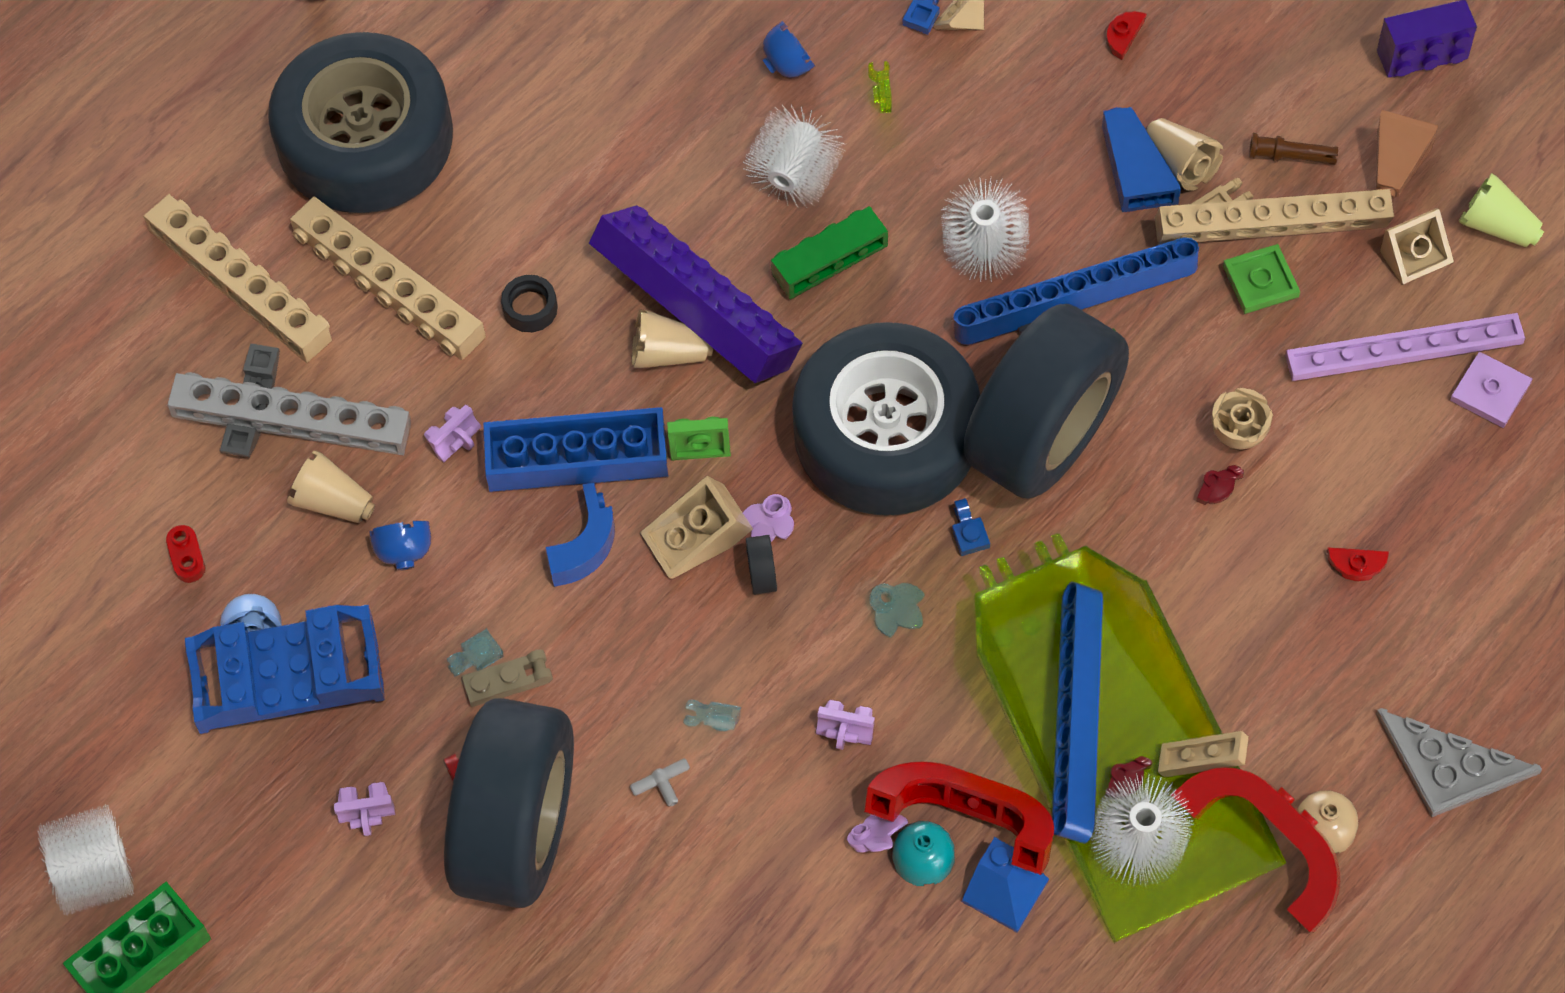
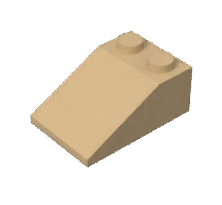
M706 476L640 533L667 576L673 579L730 549L751 532L753 528L725 485Z

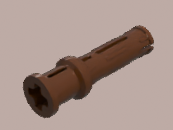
M1252 133L1249 158L1261 156L1273 158V161L1289 158L1336 165L1338 147L1284 141L1282 136L1269 138Z

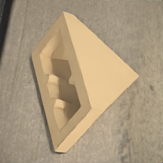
M954 0L934 23L933 27L935 30H984V0Z

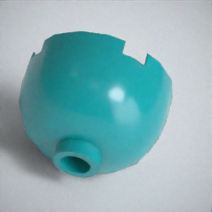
M917 821L908 824L898 833L893 844L892 860L896 872L906 882L915 886H924V884L931 883L935 885L942 882L951 873L955 864V846L950 834L941 825L931 821Z

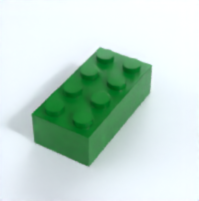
M166 881L64 961L63 965L85 993H145L208 943L211 937L205 926Z

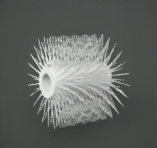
M778 115L779 119H781L779 123L783 125L779 124L778 126L775 122L770 123L774 127H771L770 131L766 130V134L769 136L765 135L767 138L765 140L761 139V143L764 144H760L762 150H760L761 152L756 151L759 154L755 153L757 156L763 153V158L760 157L762 160L753 155L757 158L755 160L759 161L758 163L763 164L759 165L756 163L755 165L760 167H754L757 168L755 170L764 172L759 173V175L768 176L759 178L768 179L754 183L770 181L771 184L766 187L774 185L780 191L784 190L785 197L786 191H789V193L791 191V193L795 194L793 189L799 195L800 191L803 192L800 188L805 189L810 194L811 191L806 188L816 191L815 189L818 188L814 184L821 185L817 181H819L818 179L823 180L820 178H824L822 176L824 175L822 173L824 172L823 170L828 171L823 167L825 165L829 166L827 163L831 161L825 155L829 156L827 153L834 149H831L829 146H835L832 145L835 143L825 142V140L829 139L822 138L821 136L831 135H821L826 133V131H818L821 128L820 126L815 128L809 122L805 123L804 117L803 122H800L799 118L797 121L794 119L795 124L791 118L788 122L785 118L782 119ZM821 145L826 146L831 150L825 149Z
M980 179L981 195L979 199L977 190L974 196L975 200L973 197L971 198L974 204H971L967 198L962 199L961 197L959 198L965 201L962 205L959 202L956 204L957 206L960 205L963 208H967L969 212L966 209L962 211L961 209L954 208L953 210L951 208L948 212H962L965 216H958L952 213L947 217L941 218L948 220L961 218L964 220L962 222L956 220L951 222L952 220L942 223L950 226L944 228L949 231H942L944 232L943 235L949 236L952 233L951 239L953 240L956 237L957 239L960 237L967 238L960 242L959 240H951L953 246L967 243L965 246L960 248L953 247L952 249L947 248L945 250L950 252L953 250L955 252V250L960 251L961 249L965 251L968 248L966 252H962L959 255L956 254L955 256L959 258L968 252V256L962 260V263H965L966 259H971L974 255L969 263V267L973 261L976 263L978 257L977 264L979 262L982 271L985 259L986 280V259L988 258L991 277V261L994 271L997 268V260L999 263L1003 262L1002 259L1000 260L997 257V254L1007 263L1008 260L1011 261L1007 257L1008 254L1017 257L1014 253H1009L1007 251L1008 248L1017 252L1023 249V247H1009L1006 243L1019 246L1024 242H1030L1024 239L1009 241L1007 238L1017 239L1019 237L1021 239L1030 235L1021 233L1029 230L1023 228L1029 227L1024 226L1028 224H1023L1019 220L1023 218L1020 214L1004 216L1008 212L1024 211L1025 209L1018 206L1003 211L1007 206L1010 207V205H1015L1016 203L1014 201L1010 204L1006 202L1003 206L1004 202L1008 200L1007 198L1005 200L1001 199L998 203L1003 195L1002 192L997 200L996 198L994 200V196L992 198L988 190L986 198V179L984 200ZM1012 217L1016 218V219H1014L1013 221H1011V222L1009 221V222H1008V220H1009L1010 218H1012ZM958 224H961V225H964L965 227H964V228H961V227L958 228V227H956V226H958ZM1014 224L1016 228H1007L1005 226ZM960 231L966 232L962 235L956 234V232L958 233ZM1008 231H1011V232H1012V231H1013L1014 234H1013V235H1010V234H1007L1006 232H1008Z
M1143 778L1142 792L1140 791V781L1139 794L1137 789V795L1135 787H1133V790L1130 787L1131 793L1128 791L1127 794L1124 789L1120 791L1123 798L1119 800L1113 795L1114 792L1111 791V795L1115 800L1111 799L1108 801L1106 799L1110 807L1104 810L1099 808L1100 811L1097 812L1096 823L1103 825L1096 824L1095 828L1097 829L1094 831H1100L1095 832V834L1102 832L1103 835H1096L1098 837L1093 839L1102 838L1100 841H1103V839L1108 840L1104 841L1108 845L1101 847L1106 849L1105 851L1114 850L1113 852L1110 851L1112 853L1110 856H1113L1115 859L1111 860L1109 864L1113 863L1118 857L1119 859L1123 857L1124 860L1119 865L1120 873L1129 859L1124 877L1133 858L1129 880L1134 865L1137 874L1141 868V873L1143 871L1144 876V868L1146 873V866L1148 875H1150V872L1153 874L1152 868H1154V865L1161 874L1160 870H1163L1160 863L1164 864V868L1166 867L1165 863L1168 866L1170 865L1163 857H1167L1173 863L1175 856L1171 853L1178 857L1177 853L1180 855L1181 852L1184 853L1185 845L1188 844L1186 843L1187 838L1180 836L1187 837L1189 834L1181 831L1189 832V830H1182L1179 826H1190L1184 825L1190 823L1181 822L1186 820V818H1181L1185 815L1178 816L1179 819L1184 820H1178L1177 817H1174L1181 814L1189 815L1188 813H1183L1187 810L1180 811L1181 814L1176 812L1180 809L1170 812L1182 804L1172 807L1173 805L1169 802L1164 807L1166 809L1163 810L1162 807L1167 803L1165 801L1169 797L1162 801L1163 795L1161 793L1163 792L1161 791L1153 804L1158 786L1151 803H1149L1154 780L1149 795L1148 787L1145 784L1146 796L1143 793ZM1134 871V882L1136 883V875Z
M108 811L106 816L104 814V818L102 815L101 819L98 814L97 821L93 817V820L91 818L90 822L89 818L87 823L85 817V824L83 818L81 826L78 822L76 830L73 824V828L71 826L70 830L69 828L67 830L65 825L63 833L61 828L60 832L59 829L58 832L56 829L55 834L53 832V836L51 832L50 837L47 832L43 843L46 854L45 863L50 880L53 883V891L55 886L56 901L58 893L59 904L60 900L61 904L62 901L63 904L65 902L64 908L65 906L67 908L66 902L68 904L69 900L70 904L73 898L75 904L76 901L77 904L78 902L80 904L79 898L81 900L82 897L83 900L84 895L87 901V897L88 900L89 897L91 900L92 894L94 897V893L96 896L97 892L100 897L101 890L105 894V891L107 893L108 889L109 893L111 888L113 893V890L115 892L116 887L117 890L119 887L121 893L123 884H126L124 885L125 890L126 886L128 889L130 876L126 866L128 859L125 853L126 848H124L122 839L119 836V826L117 834L116 822L114 826L113 816L111 819L110 812L108 814Z

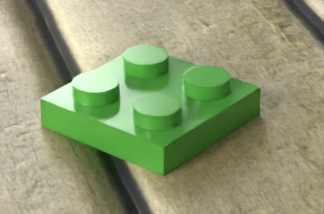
M1278 244L1226 259L1223 262V268L1244 314L1298 298L1300 295L1299 287Z
M712 416L705 420L678 419L675 422H667L671 461L731 456L728 418Z

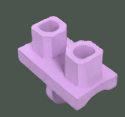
M467 405L461 409L452 407L445 413L444 419L446 423L441 428L431 426L424 433L436 456L442 462H445L461 446L467 450H471L474 447L471 437L481 428V425L475 419L473 410Z
M829 700L825 707H819L816 734L837 739L836 748L840 750L844 749L845 742L871 745L875 717H872L871 708L860 706L856 708L855 713L844 711V705L841 702Z
M384 782L369 785V798L358 799L355 787L340 788L338 802L334 803V810L338 816L339 823L350 822L351 829L363 828L364 836L371 835V826L381 825L382 817L395 815V806Z

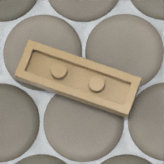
M1243 731L1164 743L1161 747L1158 773L1164 777L1203 772L1214 768L1245 765L1249 736Z

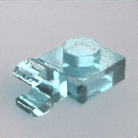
M486 628L461 644L463 652L451 655L447 658V661L450 664L448 666L454 676H458L471 666H474L477 671L482 670L504 657V654Z
M688 700L685 709L694 710L697 716L686 715L683 723L688 726H696L701 721H704V725L712 726V728L719 731L734 730L740 719L741 707L712 701L707 705L697 700Z

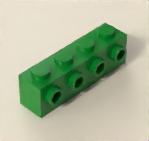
M870 206L863 210H856L837 224L832 223L817 235L806 237L795 247L777 253L771 259L772 276L787 297L792 299L887 247L888 230Z

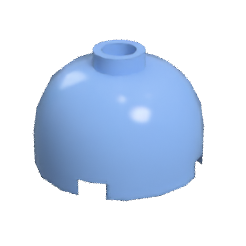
M244 594L235 597L225 607L220 620V626L244 622L248 632L282 626L281 616L275 604L265 596L258 594Z

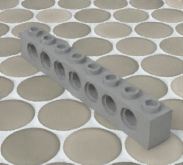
M192 372L186 374L176 373L168 401V408L171 416L174 418L222 426L234 424L256 428L259 432L403 456L411 427L409 411H405L398 406L384 408L368 401L354 403L337 396L324 398L318 397V395L312 392H302L301 394L289 392L282 387L269 389L260 387L252 382L239 384L222 377L214 379L203 378L201 375ZM203 394L210 395L206 400H197ZM231 399L239 400L235 405L226 404ZM259 404H268L263 410L255 409ZM288 409H297L292 415L284 414ZM316 414H326L321 420L313 419ZM347 418L355 419V421L349 425H345L342 423ZM376 423L385 424L381 429L371 428Z

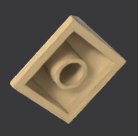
M1438 208L1385 230L1380 252L1401 284L1408 283L1454 262Z

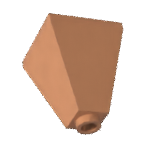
M1385 110L1381 111L1377 129L1376 190L1390 189L1391 199L1401 194L1431 152L1438 125Z

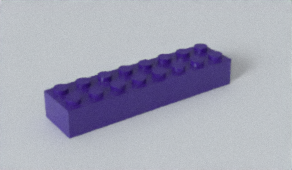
M636 205L601 216L589 244L751 381L757 383L790 369L803 344L794 336V333L778 323L768 311L761 309L755 304L749 295L741 292L731 284L727 277L713 269L707 260L700 258L690 250L685 242L678 240L672 235L666 226L655 221L644 208Z

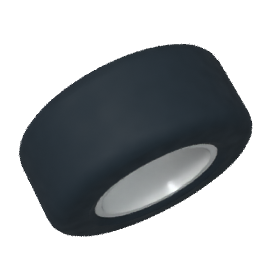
M892 322L872 323L854 327L836 335L824 343L810 357L800 373L794 390L792 403L794 442L797 455L806 474L818 489L829 498L849 509L862 513L884 516L901 515L919 511L937 503L949 495L962 482L971 468L964 455V438L970 417L980 397V390L975 375L964 357L950 343L928 330L913 325ZM885 392V398L880 401L873 402L868 397L871 394ZM899 393L916 401L903 406L896 401V397ZM857 406L866 410V419L857 422L848 421L849 408ZM916 415L926 416L925 429L917 431L908 427V418ZM870 431L878 436L876 444H871L859 439L858 436ZM898 435L907 441L906 443L889 446L888 443L890 438Z

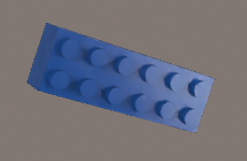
M662 407L483 422L485 472L490 492L668 477L665 423Z

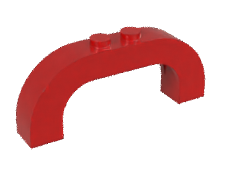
M908 762L892 766L879 773L867 788L864 810L866 813L894 822L901 811L910 805L917 803L942 805L1011 831L1016 836L1011 865L1042 875L1048 865L1054 836L1052 817L1038 800L1021 790L953 766L934 762Z
M1222 767L1209 769L1194 775L1171 795H1177L1174 799L1180 801L1178 803L1182 804L1181 806L1185 807L1184 809L1195 819H1199L1214 803L1226 797L1238 796L1250 801L1303 853L1309 867L1307 886L1287 910L1310 933H1314L1328 918L1336 904L1340 890V868L1336 854L1325 836L1315 827L1319 822L1306 809L1300 813L1292 805L1295 798L1282 786L1277 790L1268 781L1251 772L1237 768Z

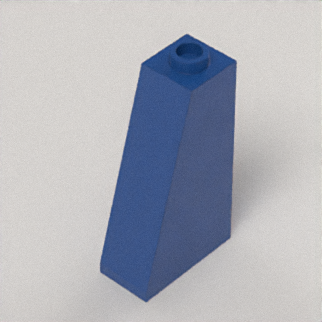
M1116 107L1103 111L1102 130L1122 213L1179 204L1180 184L1132 107Z

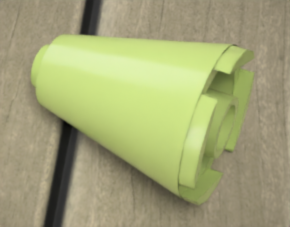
M1493 173L1490 174L1489 178H1486L1469 202L1470 205L1467 213L1464 211L1459 219V222L1465 226L1523 247H1527L1530 243L1535 246L1544 233L1540 229L1543 223Z

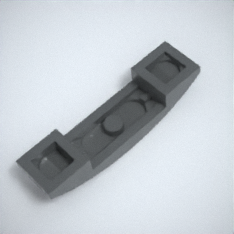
M250 343L243 368L245 373L243 383L252 382L260 387L272 389L277 375L279 348ZM259 404L255 409L263 410L268 404ZM227 424L220 452L250 458L261 432L257 431L256 428Z

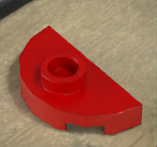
M1138 11L1125 12L1116 16L1109 23L1106 41L1111 48V53L1120 60H1123L1144 24L1146 13Z
M1328 547L1327 556L1330 565L1334 566L1345 579L1366 581L1372 579L1373 576L1380 573L1386 567L1389 552Z

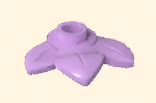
M770 495L764 500L763 504H753L743 512L753 528L751 537L770 535L772 542L776 536L781 539H787L794 529V520L790 516L792 511L791 504L782 495Z
M871 814L865 819L863 824H859L852 829L847 837V841L855 851L860 853L868 851L879 852L893 847V841L890 836L908 824V820L899 814L895 821L891 822Z

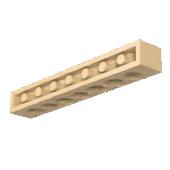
M1390 189L1161 206L1155 216L1157 241L1158 245L1184 237L1191 238L1196 242L1386 228L1394 218Z
M168 194L144 215L148 229L152 234L303 361L308 363L332 341L329 332L330 325L325 318L319 314L315 316L311 313L310 308L302 299L293 298L283 283L280 281L275 283L261 265L255 266L250 262V258L242 249H234L223 233L218 232L216 234L206 219L200 215L196 217L191 213L190 207L183 200L177 201ZM299 324H304L302 327L294 328Z
M316 197L311 198L290 218L294 230L292 234L301 244H309L321 259L330 260L342 275H349L355 279L356 284L363 291L367 292L369 290L375 294L377 300L384 307H392L407 324L412 322L418 327V330L428 340L433 338L449 356L454 354L460 360H463L486 338L483 323ZM385 278H390V279L387 280V281H381V280H383V279H385ZM405 294H411L408 297H402ZM426 310H433L430 313H423ZM447 326H454L451 329H444Z

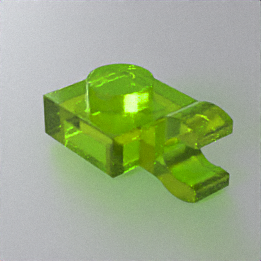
M884 61V69L882 71H875L873 63L868 65V76L877 83V85L872 86L874 103L879 102L880 113L892 112L889 80L890 66L887 61Z

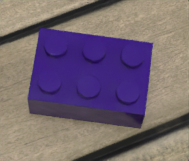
M1466 0L1384 18L1377 53L1387 77L1406 76L1411 72L1423 69L1432 70L1440 65L1457 64L1468 59L1477 25Z

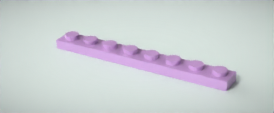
M1518 313L1290 349L1286 350L1285 357L1292 381L1520 345L1524 343L1525 336Z

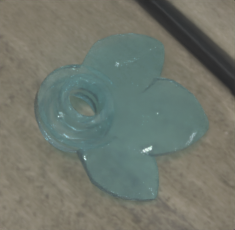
M901 583L894 587L888 584H880L874 587L870 593L869 602L876 611L875 624L877 628L888 637H892L895 634L898 626L909 629L921 628L923 617L916 604L924 598L925 594L923 591L909 583ZM881 594H886L890 598V602H884L881 599Z

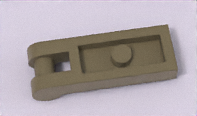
M535 650L527 656L463 675L462 680L471 708L484 704L494 698H504L550 683L553 680L551 670L546 668L545 662L547 658L544 650ZM534 668L535 672L532 675L526 676L525 670Z

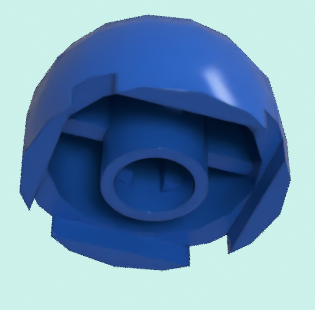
M781 21L767 33L764 39L763 50L766 58L763 59V62L772 74L777 71L783 77H799L815 67V64L811 60L809 62L805 61L809 60L810 56L794 34L790 33L788 29L784 30L788 26Z
M413 521V527H411V524L403 525V522L395 523L369 531L374 554L385 564L396 565V570L414 568V562L426 555L431 544V531L428 521Z

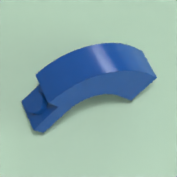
M594 482L583 484L588 510V522L584 531L570 542L546 547L554 587L570 584L590 575L604 562L612 548L615 536L612 506L605 507L603 493H596Z

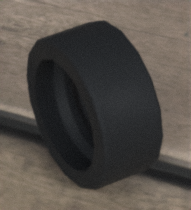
M538 275L516 277L506 285L502 292L501 305L505 319L516 330L531 333L543 330L553 322L557 315L558 303L554 288L547 279ZM527 292L542 294L547 301L545 308L533 315H521L514 311L512 305L518 296Z
M770 535L746 538L753 594L776 592L777 581Z

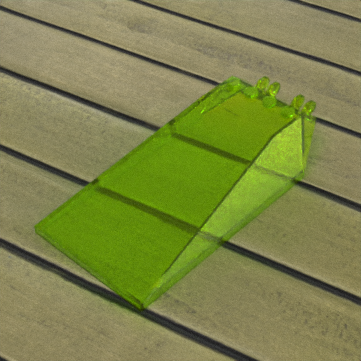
M1056 533L1052 535V543L1060 557L1052 560L1046 545L1040 540L1034 544L1038 557L1043 564L1014 576L1005 558L996 559L998 570L1005 580L997 584L991 569L987 565L979 567L987 589L975 593L973 596L976 655L1052 813L1062 596L1066 586L1072 581L1102 592L1103 613L1095 825H1103L1096 823V817L1098 816L1097 812L1100 811L1099 808L1105 809L1102 808L1101 805L1104 803L1101 801L1108 803L1106 799L1110 801L1104 795L1111 780V769L1114 765L1129 763L1139 756L1149 758L1152 761V767L1144 770L1143 793L1146 796V784L1149 795L1154 780L1149 802L1151 803L1158 786L1153 801L1154 804L1160 791L1163 792L1161 793L1163 795L1169 787V794L1165 795V797H1169L1184 782L1200 773L1196 772L1164 777L1158 773L1162 744L1223 733L1147 579H1141L1087 546L1069 552L1062 536ZM1239 766L1229 767V768H1237V769H1240ZM1231 796L1214 803L1199 819L1193 818L1190 814L1176 815L1174 817H1177L1178 820H1184L1181 821L1182 823H1190L1184 824L1190 826H1179L1182 830H1189V832L1181 831L1188 833L1187 837L1180 836L1187 838L1186 851L1184 853L1181 852V855L1177 853L1180 859L1175 858V863H1169L1172 866L1171 870L1167 867V871L1161 864L1164 870L1163 872L1160 870L1161 874L1154 865V868H1152L1153 874L1150 872V875H1148L1146 866V873L1144 868L1143 876L1141 868L1137 874L1134 865L1130 880L1129 876L1133 858L1125 877L1124 874L1129 859L1121 873L1119 872V867L1113 875V868L1117 867L1114 863L1119 857L1110 866L1107 865L1111 861L1109 860L1111 858L1108 857L1111 854L1103 855L1113 849L1105 851L1106 849L1101 847L1108 845L1104 842L1108 840L1103 839V841H1100L1102 838L1093 839L1098 837L1096 835H1103L1102 832L1095 834V832L1100 831H1093V837L1084 844L1066 838L1064 840L1113 942L1116 943L1287 864L1263 814L1247 799ZM1180 805L1175 809L1171 810L1170 812L1180 809L1176 812H1179L1181 814L1180 811H1184L1185 809ZM1185 815V816H1183V817H1181V818H1186V820H1184V819H1179L1178 816ZM1134 871L1136 875V883L1134 882Z

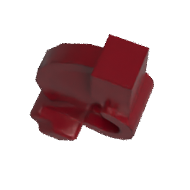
M1231 465L1219 472L1214 470L1206 472L1203 486L1196 502L1206 505L1207 503H1221L1228 499L1234 490L1235 480L1243 478L1244 470L1239 466Z
M1139 756L1129 763L1114 765L1111 769V780L1106 791L1110 793L1109 795L1114 800L1115 798L1111 795V791L1115 794L1118 792L1122 797L1117 786L1122 791L1124 789L1127 794L1128 791L1131 793L1130 787L1132 790L1135 787V792H1137L1140 781L1142 785L1144 770L1152 767V761L1147 757Z

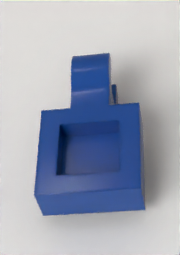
M913 0L903 18V26L928 35L940 13V7L937 6L939 0Z
M966 498L954 501V512L958 524L952 525V532L960 555L965 556L989 549L990 541L981 517L972 519Z

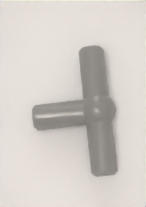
M683 758L663 769L654 770L651 775L631 784L630 789L633 795L637 796L658 786L667 806H674L678 803V798L669 779L689 770L690 766L687 760Z

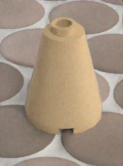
M1164 118L1152 121L1146 129L1180 186L1186 190L1198 189L1195 185L1201 181L1206 184L1218 171L1223 160V156L1220 154V148L1223 149V146L1216 139Z
M639 310L635 327H637L636 336L633 337L632 346L633 368L640 369L705 362L707 356H712L713 348L685 324L647 310Z
M317 450L313 451L312 454L315 459L311 460L308 458L303 464L292 485V489L296 490L294 498L288 496V504L360 523L362 519L367 521L375 508V504L372 503L373 497L326 456Z

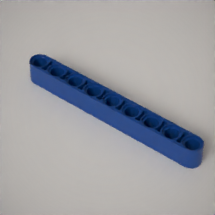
M1179 238L962 306L954 313L955 339L961 344L966 345L977 343L1018 330L1019 327L1032 323L1043 312L1058 304H1070L1082 310L1190 276L1198 268V243L1191 238Z
M1072 581L1066 586L1062 596L1052 820L1054 823V835L1084 844L1090 840L1095 825L1103 594L1100 590Z

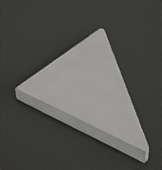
M1381 708L1377 710L1376 715L1431 817L1536 776L1542 771L1540 765L1535 763L1532 765L1515 759V756L1493 748L1488 749L1449 732L1446 734L1430 728V725L1411 718H1402L1388 713L1386 709Z

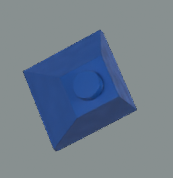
M994 837L976 867L962 902L1018 933L1047 885L1049 878L1044 873L1039 875L1011 865L1014 847Z

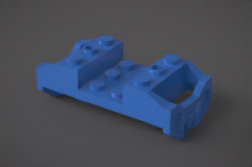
M369 605L327 606L305 610L307 619L305 622L248 632L244 622L212 627L195 636L186 637V653L193 691V715L199 733L203 734L208 733L211 729L375 700V702L384 701V682L381 675L379 647ZM360 620L362 621L366 643L364 656L369 676L351 681L342 623ZM213 646L216 648L222 706H210L208 681L200 653L202 648Z

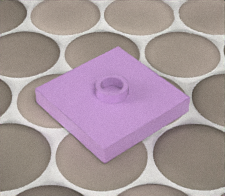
M1478 352L1452 394L1450 401L1504 428L1530 386L1532 378Z

